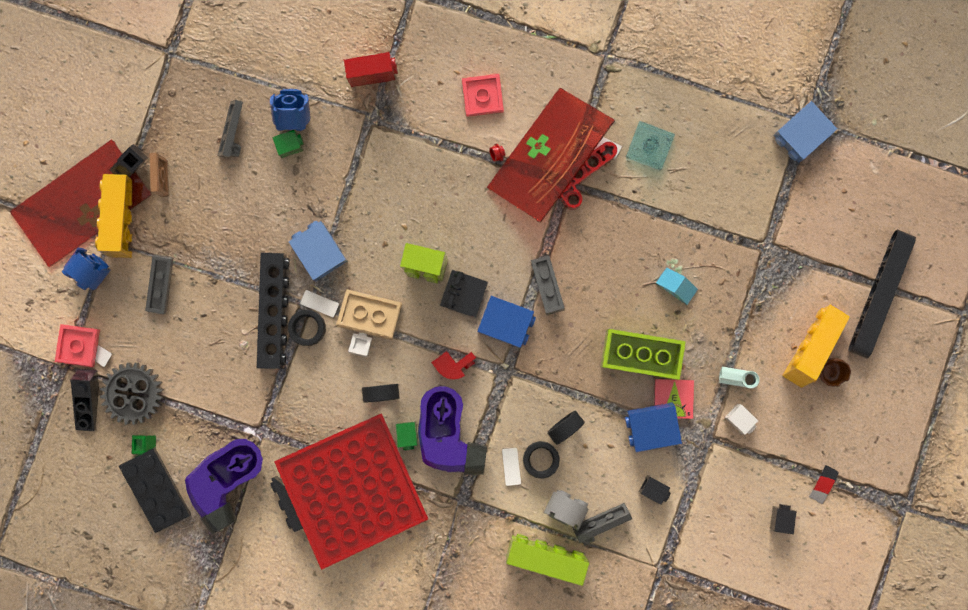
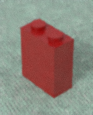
M390 52L343 59L346 78L351 87L396 80L395 74H398L395 57L391 58Z

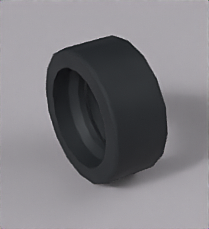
M301 310L291 317L288 323V332L295 343L302 346H312L323 339L326 332V324L319 313L312 310ZM311 317L317 322L318 332L313 338L303 339L297 334L296 324L301 318Z
M398 384L362 387L363 403L400 399Z
M575 410L557 422L547 434L558 445L578 431L585 421Z
M538 441L526 448L523 455V463L527 472L533 477L548 478L559 467L560 458L558 451L550 443ZM536 449H546L552 455V465L545 471H537L531 466L530 456Z

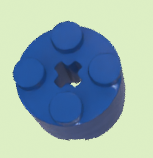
M284 89L280 91L279 95L275 96L273 94L270 97L272 122L277 130L295 129L302 131L306 129V125L311 119L307 94L303 95L302 91L298 89Z
M77 248L65 264L62 273L77 281L76 285L81 289L86 290L90 288L95 290L100 286L111 269H108V264L94 253L88 255L86 254V249Z

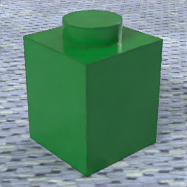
M295 130L272 137L278 155L281 158L303 151L301 146L304 145L301 134L297 135Z
M416 421L397 423L398 448L403 447V450H413L414 446L418 445Z

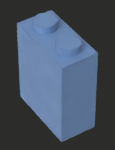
M811 101L773 136L779 146L785 147L789 157L794 161L797 160L799 163L833 134L837 128Z
M322 221L311 223L307 226L308 229L306 231L295 233L291 236L292 240L289 241L291 247L315 282L348 262Z

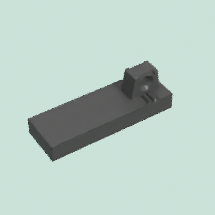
M230 101L217 155L219 157H239L241 145L234 143V138L242 109V101Z
M157 254L152 255L145 311L166 314L174 258Z
M550 256L531 260L546 315L564 311L565 307Z
M622 503L583 521L579 531L573 530L579 543L583 542L584 545L595 541L594 536L632 520V516L625 503Z

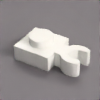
M359 332L358 335L353 333L348 352L368 357L372 338L367 337L368 334Z

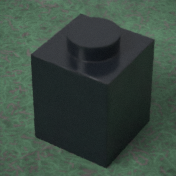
M649 475L646 476L638 491L662 505L663 501L667 502L671 494L669 486Z
M779 504V507L773 506L770 529L774 532L794 535L797 511L791 509V505Z

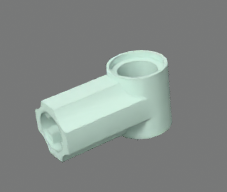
M721 367L719 374V383L745 388H755L760 381L758 374L753 371ZM748 374H751L754 378L751 385H747L745 382V377Z

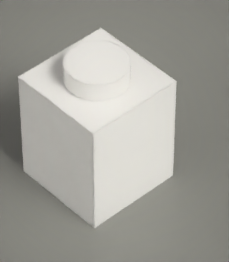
M737 404L725 417L732 426L744 435L746 433L750 434L757 427L755 424L758 420L741 404Z

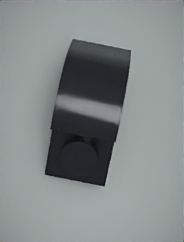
M133 144L117 159V162L109 171L114 175H127L130 178L145 163L148 157Z

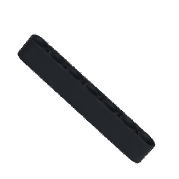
M898 229L893 233L849 344V352L866 359L871 356L914 247L915 236Z

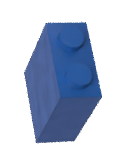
M490 296L477 332L521 348L522 345L526 346L529 338L526 332L528 327H533L536 317L533 316L534 311Z
M673 402L627 411L628 417H625L626 427L631 429L632 434L628 436L630 447H634L636 452L682 444L676 408Z

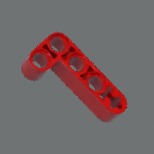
M610 141L603 143L571 166L566 173L563 172L555 179L553 189L568 209L576 210L580 207L582 196L576 186L615 158L617 154L616 144ZM606 149L612 150L611 155L608 153L605 156H603V158H601V155L605 152ZM593 158L597 160L598 165L591 167L588 165V160ZM574 170H580L582 172V177L575 178L572 175V172ZM558 180L565 181L567 188L561 190L555 183ZM570 196L577 197L578 204L571 205L568 202V198Z

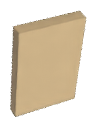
M346 289L336 326L393 340L402 303Z

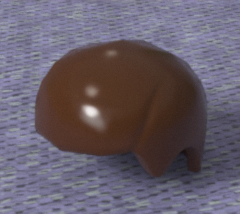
M829 358L819 378L827 386L839 387L842 383L849 381L851 369L844 360Z

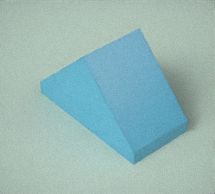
M669 268L664 270L656 282L658 286L686 305H688L698 290L685 276Z

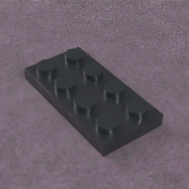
M155 447L119 465L123 476L155 533L191 515Z

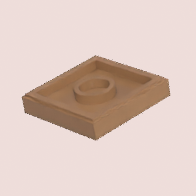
M149 153L151 192L160 197H168V160L158 153Z

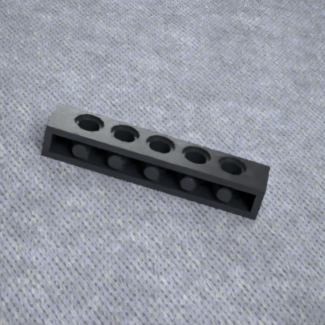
M261 253L256 368L283 369V365H286V354H283L284 346L287 345V335L284 334V327H287L288 324L285 308H288L286 288H289V277H286V269L290 267V259L284 253ZM274 268L279 269V275L276 278L271 276V271ZM273 287H277L279 290L276 297L270 295V290ZM276 306L278 313L272 317L269 312L270 308ZM275 325L277 333L272 336L269 333V328ZM271 344H274L277 348L274 355L268 352V347Z

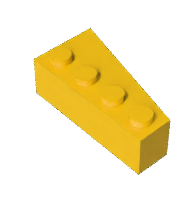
M103 174V180L100 181L101 199L98 201L100 218L97 219V229H99L98 237L95 239V246L97 251L108 257L132 258V251H128V243L132 242V234H130L128 225L132 222L131 211L128 209V206L132 205V179L127 175Z
M831 304L825 308H820L817 312L816 321L809 327L808 334L801 342L797 352L782 375L801 388L817 380L850 316Z

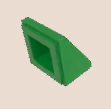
M132 435L133 455H140L154 447L156 448L155 435Z

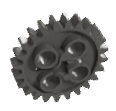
M128 362L126 367L124 364H120L119 370L112 368L114 374H106L109 380L102 381L106 387L100 388L101 391L105 392L100 398L106 400L101 405L108 406L105 412H112L111 419L118 416V423L124 420L125 425L130 424L131 421L135 425L138 423V420L140 423H144L145 417L151 419L150 413H158L155 407L162 406L158 400L164 399L163 396L159 395L164 389L158 387L163 383L162 381H156L159 375H151L154 369L146 371L147 365L140 367L139 363L132 365L131 362ZM122 378H126L128 381L125 388L121 385ZM142 380H144L147 384V387L144 391L140 388V382ZM118 389L122 391H132L134 393H144L148 394L149 396L147 398L143 396H132L130 394H120L116 393V390ZM120 396L124 399V405L122 407L118 404V398ZM139 399L143 401V408L141 410L137 408V401Z

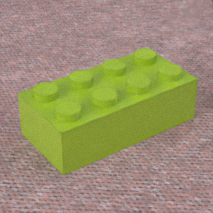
M406 243L400 267L408 277L419 279L422 276L426 281L438 284V280L443 281L448 258L443 251Z
M606 329L601 367L680 380L686 341Z
M522 534L512 535L506 555V564L581 586L584 584L589 566L587 557L581 551L573 550V552L565 550V547L554 544V547H551L543 540L536 539L534 542L529 540L528 536Z

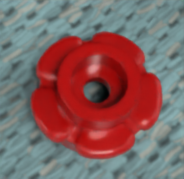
M496 143L493 147L489 148L490 156L494 162L503 161V157L506 155L503 146H499Z

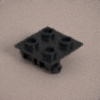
M452 270L440 306L476 318L488 282L463 272Z

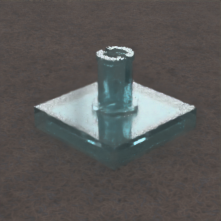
M639 121L626 158L661 171L675 134Z

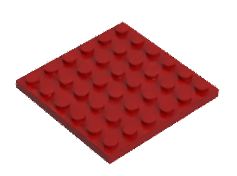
M382 413L274 461L321 570L428 520Z

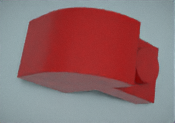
M446 351L431 363L443 377L454 380L466 376L461 369L465 368L467 370L474 365L475 362L473 360L476 357L470 352L456 363L448 351Z

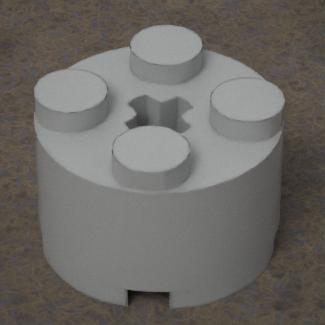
M562 490L553 492L544 514L579 531L589 510L587 508L588 503L580 499L572 500L570 499L571 495Z

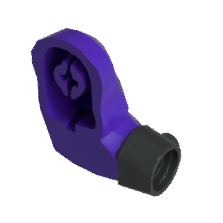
M446 386L434 387L426 391L421 399L418 428L423 463L434 469L446 472L464 473V475H484L487 447L471 442L465 444L460 440V419L463 410L461 396L454 389Z
M235 439L225 447L210 454L185 478L186 490L192 506L201 516V521L211 534L218 532L237 520L230 502L227 503L226 495L239 484L255 478L261 471L263 461L261 451L253 442L246 439Z

